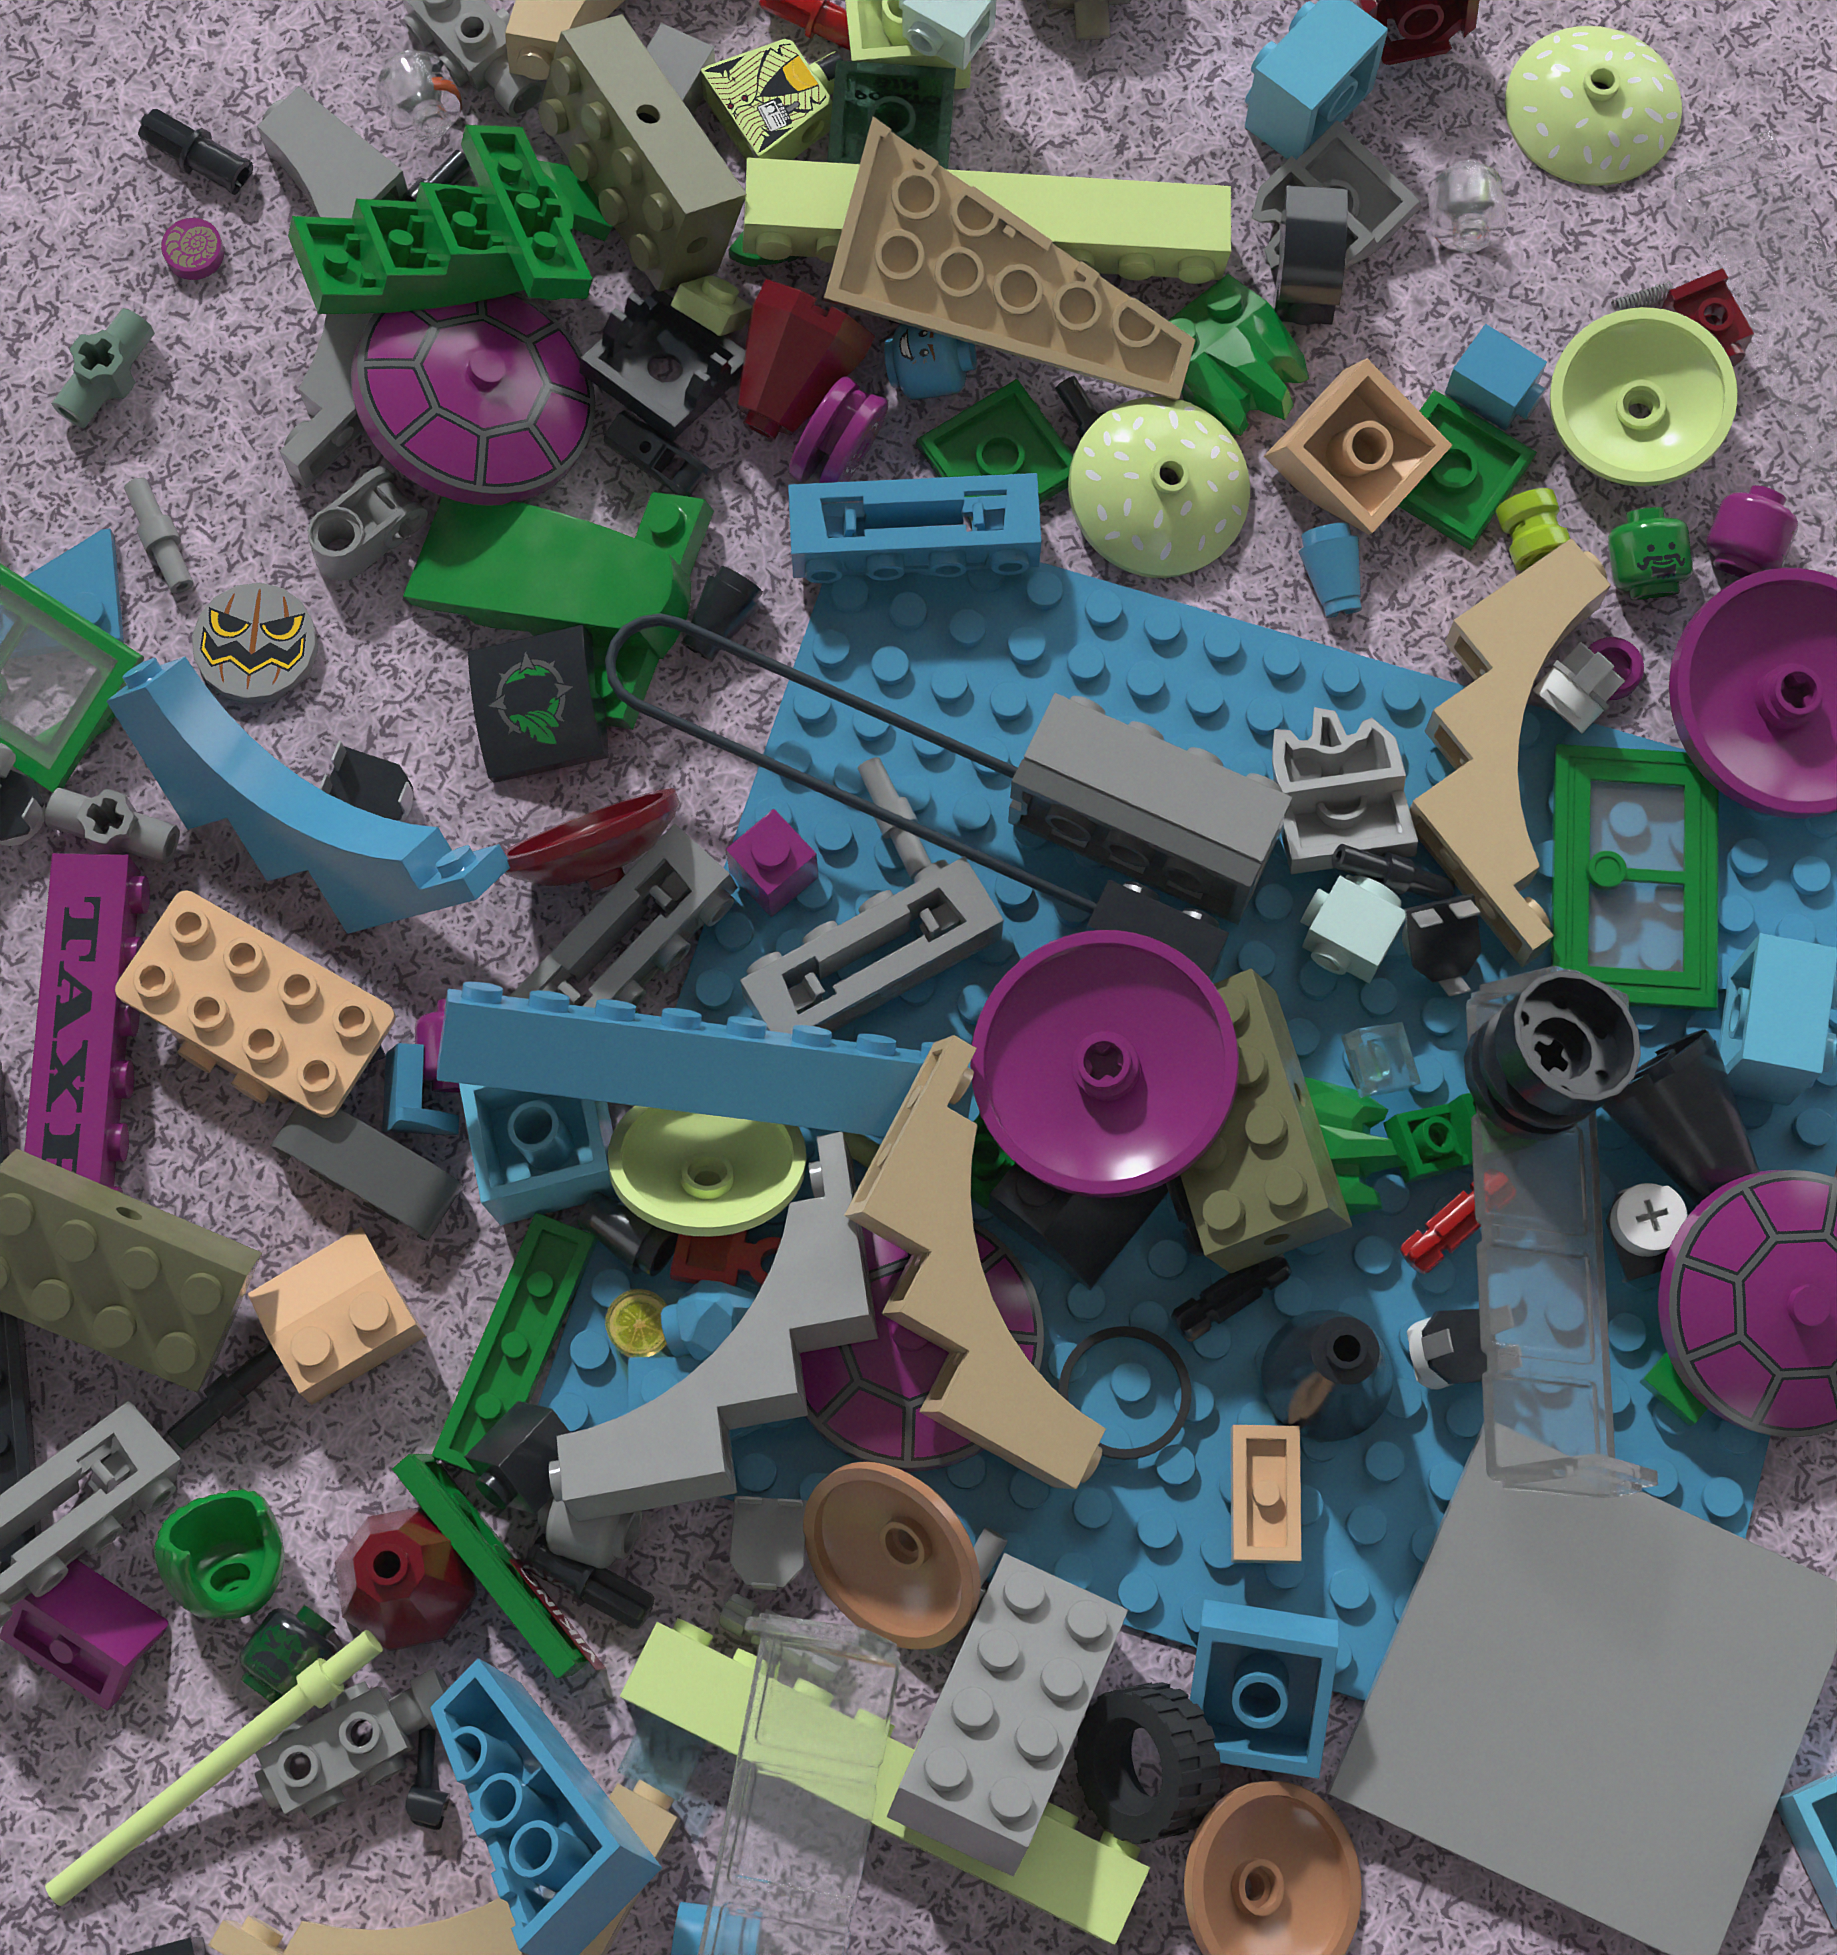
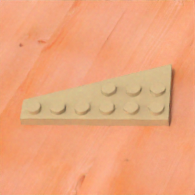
M875 117L872 118L823 301L1175 401L1179 400L1195 344L1194 338L1135 297H1129L1099 276V272L1083 261H1077L1054 245L1053 241L976 187L969 186L938 164L937 160L921 149L917 150L892 133L889 127Z

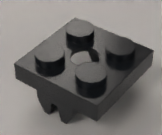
M656 289L645 300L632 293L627 298L624 313L617 308L610 313L603 329L602 339L580 358L579 373L671 441H674L741 378L745 350L725 335H717L672 307L671 303L674 298L663 290L658 292ZM670 357L676 360L681 365L683 372L675 381L660 382L648 373L647 365L654 358L663 359Z

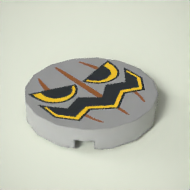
M265 583L237 585L215 596L199 614L192 634L193 657L206 682L226 699L249 705L274 702L287 695L288 691L295 688L299 682L301 684L311 673L318 653L316 627L303 603L284 588Z

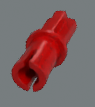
M759 0V5L762 9L805 29L806 37L812 39L816 34L850 51L845 8L830 2V0Z

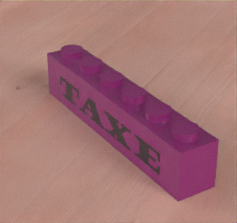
M52 853L24 1152L123 1193L122 1188L114 1186L116 1162H125L129 1150L128 1126L126 1123H120L122 1099H130L134 1090V1066L131 1060H125L127 1037H135L138 1033L140 1012L119 999L115 992V986L144 943L142 937H136L137 915L146 914L149 909V880L147 876H141V871L129 855Z

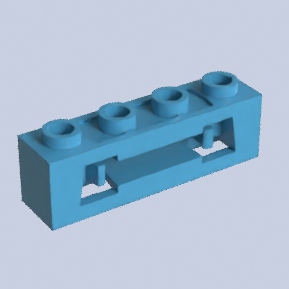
M1037 473L788 485L793 578H806L813 583H832L840 580L842 576L868 575V577L874 580L887 581L900 578L904 573L930 572L931 575L936 577L950 578L960 576L966 570L992 569L997 574L1013 575L1022 573L1029 567H1039L1042 542ZM981 495L980 497H964ZM983 495H1001V496H983ZM847 501H863V502H856V503H832V502H847ZM973 516L972 531L966 532L964 517ZM864 521L865 536L857 537L856 522Z

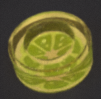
M644 1289L629 1290L619 1295L609 1306L605 1319L606 1331L614 1347L629 1357H650L661 1351L667 1344L661 1324V1312L663 1307L667 1306L665 1301L654 1292Z

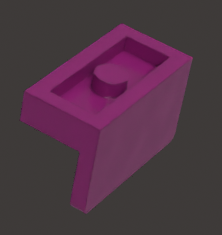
M75 1559L66 1566L68 1573L53 1589L40 1597H35L31 1592L10 1608L13 1614L3 1625L0 1639L108 1711L117 1703L126 1690L137 1660L163 1636L169 1623L167 1619Z

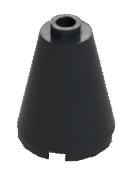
M1706 1029L1686 1035L1655 1051L1657 1056L1641 1066H1637L1634 1078L1619 1094L1601 1106L1697 1205L1725 1184L1745 1175L1760 1172L1717 1042L1713 1040Z
M1335 1310L1307 1312L1285 1323L1267 1345L1260 1369L1264 1393L1275 1418L1285 1426H1300L1301 1437L1320 1443L1348 1439L1369 1429L1383 1414L1393 1389V1366L1388 1350L1381 1338L1362 1320Z

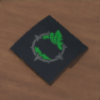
M583 625L468 651L474 717L489 780L493 783L609 758L606 703L595 690L593 637Z

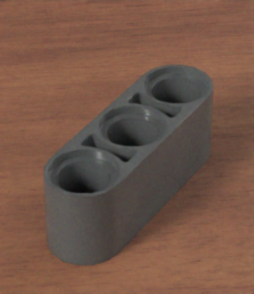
M297 1104L270 1145L271 1148L284 1158L289 1160L292 1156L310 1168L309 1173L341 1192L345 1188L364 1200L363 1205L396 1225L399 1221L403 1222L419 1233L417 1235L418 1238L427 1242L463 1188V1185L457 1179L438 1166L340 1108L334 1116L322 1118Z

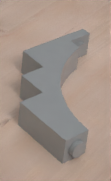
M298 86L285 99L274 102L265 112L262 122L257 125L266 153L290 175L305 194L318 217L352 218L356 198L405 201L403 194L408 188L403 171L301 87ZM374 313L326 314L323 333L315 356L299 387V392L307 412L313 418L310 421H303L294 427L287 436L284 447L279 451L289 475L306 489L365 431L354 404L351 370L355 349L367 323Z
M843 1132L817 1136L820 1160L809 1162L810 1179L815 1198L790 1203L783 1237L773 1265L756 1299L737 1327L716 1351L685 1379L656 1399L623 1416L592 1428L556 1436L559 1460L550 1461L549 1463L551 1489L555 1501H563L577 1522L736 1494L729 1430L808 1415L800 1353L879 1339L862 1226L844 1216L857 1188L853 1160Z

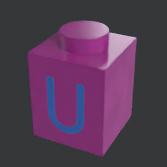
M772 809L725 849L729 873L771 918L819 877L817 854L775 809Z

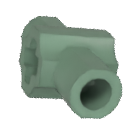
M122 308L106 330L102 329L98 333L91 335L81 334L69 349L74 359V373L51 404L54 409L72 424L85 428L104 402L114 398L124 399L136 383L131 374V366L155 334L152 326L135 312Z

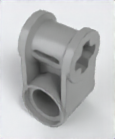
M379 466L365 473L355 482L351 489L311 519L307 530L308 540L317 567L329 579L343 581L358 576L386 552L397 548L424 525L428 511L419 502L411 503L393 484L394 476L386 467ZM344 538L353 541L349 547L341 551L326 549L331 542L337 539Z

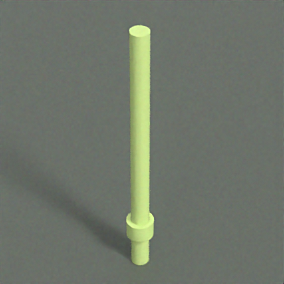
M365 1630L329 1660L325 1661L319 1658L297 1675L298 1684L49 1881L45 1888L53 1902L59 1906L66 1904L313 1706L322 1709L345 1690L343 1683L383 1652L377 1638L370 1631Z

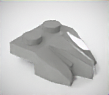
M1336 120L1297 160L1291 156L1259 187L1252 219L1260 223L1280 225L1286 186L1348 189L1345 269L1379 250L1422 207L1420 200ZM1280 229L1264 249L1273 271L1279 268Z
M1314 707L1312 735L1308 740H1299L1291 730L1274 729L1272 753L1273 780L1282 788V793L1292 797L1281 830L1291 874L1334 868L1332 866V857L1335 849L1340 844L1379 856L1385 852L1405 858L1416 856L1418 839L1404 792L1406 774L1395 736L1372 717L1362 721L1357 733L1346 735L1336 711Z

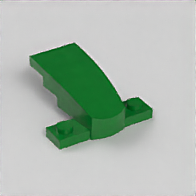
M465 125L461 146L479 187L420 182L416 202L356 198L352 218L292 216L288 238L317 313L368 314L424 310L487 300L522 290L526 291L528 298H541L551 301L558 299H587L593 279L572 235L574 215L570 201L562 189L548 175L543 173L523 127Z
M652 492L636 536L633 538L583 519L516 501H510L503 505H477L455 501L442 496L403 598L411 605L419 608L466 615L474 624L489 628L529 632L532 636L583 625L593 637L595 690L606 703L607 726L633 730L639 712L618 699L608 683L605 658L610 641L622 626L640 616L661 613L687 620L691 603L692 581L690 575L714 510L705 499ZM662 626L644 628L626 640L619 649L615 663L617 677L625 690L644 701L659 659L664 658L676 642L681 631Z

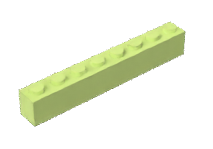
M747 158L745 184L747 195L744 207L743 253L757 254L769 260H780L789 256L818 257L824 262L833 263L860 164ZM946 169L969 186L976 187L1053 241L1054 245L1077 261H1083L1099 273L1119 274L1128 280H1144L1151 276L1179 278L1186 283L1201 284L1210 280L1222 279L1231 254V186Z
M677 1618L672 1629L656 1622L620 1694L624 1701L1110 1945L1116 1944L1150 1867L1136 1861L1141 1848L1128 1841H1121L1113 1837L1114 1834L1107 1831L1103 1832L1098 1842L1074 1830L1079 1820L1077 1816L1047 1802L1030 1845L1014 1877L887 1818L898 1787L916 1750V1747L912 1749L890 1738L895 1728L894 1725L862 1709H858L854 1719L829 1708L834 1698L832 1694L799 1678L793 1689L769 1678L774 1667L770 1663L737 1648L731 1659L708 1647L713 1635L682 1619Z

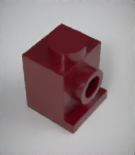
M1723 268L1669 290L1661 309L1686 316L1707 329L1724 348L1733 367L1745 358V351L1754 336V332L1726 284L1729 277ZM1712 318L1715 325L1710 324L1707 319Z

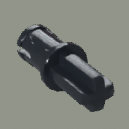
M152 109L148 114H144L140 120L141 126L138 131L140 139L179 161L180 169L188 174L194 170L226 188L231 194L237 195L253 173V163L249 159L242 158L213 141L211 133L206 129L200 128L195 131L159 109Z
M544 1533L534 1542L525 1559L524 1571L529 1574L533 1573L572 1595V1603L576 1606L581 1607L584 1603H587L632 1629H639L648 1619L653 1609L655 1597L652 1593L606 1568L598 1569L594 1566L554 1554L547 1547Z

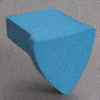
M396 1044L386 1052L382 1131L458 1135V1115L421 1109L424 1045Z

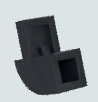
M1286 186L1280 222L1279 268L1273 298V309L1282 322H1293L1298 325L1333 324L1336 305L1340 306L1347 244L1348 189Z

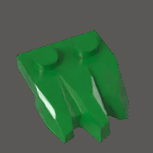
M1227 274L1168 321L1195 339L1181 391L1183 400L1211 414L1230 433L1241 436L1249 426L1246 414L1251 410H1259L1286 420L1294 404L1289 390L1284 383H1302L1309 380V375L1303 353L1273 307L1233 276Z
M1304 1077L1349 1216L1383 1209L1380 1193L1367 1186L1366 1178L1372 1172L1406 1165L1399 1143L1392 1139L1370 1135V1129L1385 1120L1389 1109L1363 1091Z

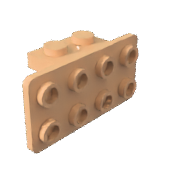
M188 890L179 892L173 898L115 986L116 995L122 1002L168 1028L177 1041L182 1044L177 1053L191 1064L208 1073L217 1064L236 1075L231 1082L233 1087L261 1104H264L269 1096L285 1105L291 1099L322 1118H329L337 1113L396 1020L395 1013L389 1004Z

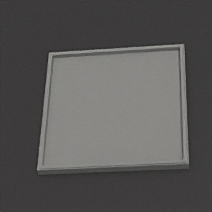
M1487 1420L1482 1424L1326 1794L1663 1954L1718 1955L1837 1652V1581Z

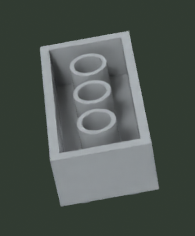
M1004 1553L898 1787L887 1818L1014 1877L1036 1831L1128 1609Z

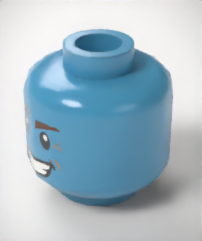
M900 323L895 329L893 338L885 341L884 356L889 382L893 388L900 387L904 395L911 400L955 395L965 386L967 371L976 370L977 367L975 344Z

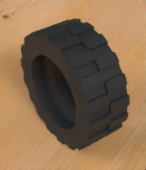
M1151 1682L1101 1694L1096 1697L1098 1700L1096 1703L1088 1705L1083 1722L1076 1733L1078 1736L1077 1747H1074V1760L1077 1761L1078 1769L1076 1777L1078 1785L1082 1787L1084 1792V1801L1088 1809L1094 1812L1098 1818L1097 1822L1104 1830L1109 1829L1114 1833L1113 1837L1121 1841L1132 1840V1844L1148 1843L1188 1833V1830L1198 1828L1204 1816L1214 1807L1216 1803L1214 1801L1215 1793L1220 1788L1221 1778L1218 1777V1765H1221L1219 1751H1216L1214 1738L1216 1737L1213 1729L1203 1717L1205 1713L1199 1705L1193 1704L1186 1692L1181 1689L1170 1688L1171 1684L1159 1682L1152 1684ZM1138 1728H1144L1149 1733L1160 1756L1162 1784L1159 1795L1155 1797L1149 1796L1143 1789L1133 1765L1132 1740L1134 1732Z

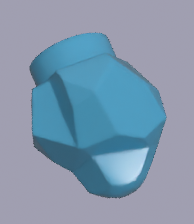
M699 1281L679 1297L678 1303L665 1306L662 1309V1330L670 1351L675 1357L691 1354L694 1360L707 1359L737 1327L756 1299V1296L749 1291L723 1282Z

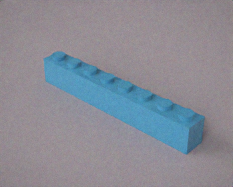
M464 982L462 990H447L437 1061V1080L885 1137L934 1042L922 1043L921 1051L896 1048L897 1041L895 1039L876 1034H858L857 1042L831 1039V1031L815 1026L795 1025L793 1026L792 1034L766 1030V1022L747 1017H729L727 1025L701 1022L702 1015L700 1013L686 1009L664 1008L660 1017L635 1013L636 1006L624 1001L600 999L596 1001V1007L592 1008L569 1005L570 997L561 993L537 990L530 992L529 999L502 996L503 988L497 985L483 982ZM972 1080L961 1099L954 1105L951 1103L947 1105L948 1108L967 1119L973 1093Z

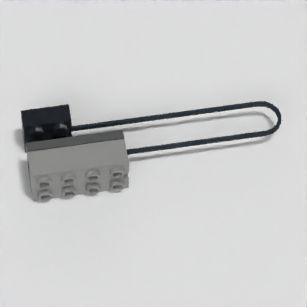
M661 613L640 616L622 626L610 641L605 658L608 683L618 699L635 711L957 855L965 856L968 860L1092 915L1087 924L1086 931L1119 930L1137 933L1163 942L1194 962L1208 976L1211 982L1218 970L1229 933L1219 929V922L1209 914L1193 908H1185L1181 912L1159 902V895L1150 888L1132 881H1126L1124 885L1108 880L1098 903L1092 902L642 701L625 690L617 677L615 663L619 649L631 635L644 628L662 626L675 629L1012 778L1010 798L1013 800L1009 806L1008 823L1236 925H1239L1279 839L1292 800L1291 796L1282 793V788L1276 782L1265 776L1254 773L1243 776L1223 767L1222 761L1206 750L1191 747L1186 751L1164 741L1163 735L1155 728L1141 722L1133 721L1129 725L1105 715V710L1100 705L1081 696H1072L1068 699L1054 693L1027 748L1024 759H1022L1019 767H1015L678 617Z

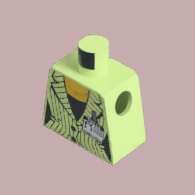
M787 39L779 40L701 69L703 98L746 162L747 158L793 160L834 128L833 102L830 95L850 85L852 82L845 62L836 51L809 65L794 42Z

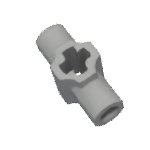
M58 788L53 792L46 807L45 823L49 828L87 839L97 854L126 855L130 853L166 865L173 858L178 846L180 830L177 825L137 813L127 796L117 791L104 789L99 795L90 798ZM119 816L123 821L118 829L109 826L108 833L104 834L101 830L103 824L109 822L114 825L116 817Z

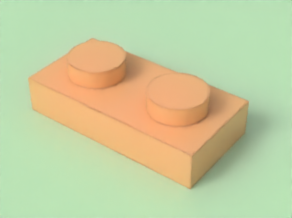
M1232 1425L1231 1563L1299 1564L1301 1562L1300 1426Z

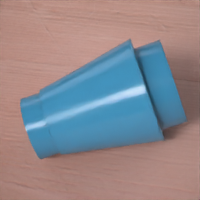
M1349 523L1327 524L1304 532L1301 535L1303 548L1298 553L1322 607H1324L1326 618L1337 617L1341 611H1344L1346 614L1361 611L1359 537L1351 534Z

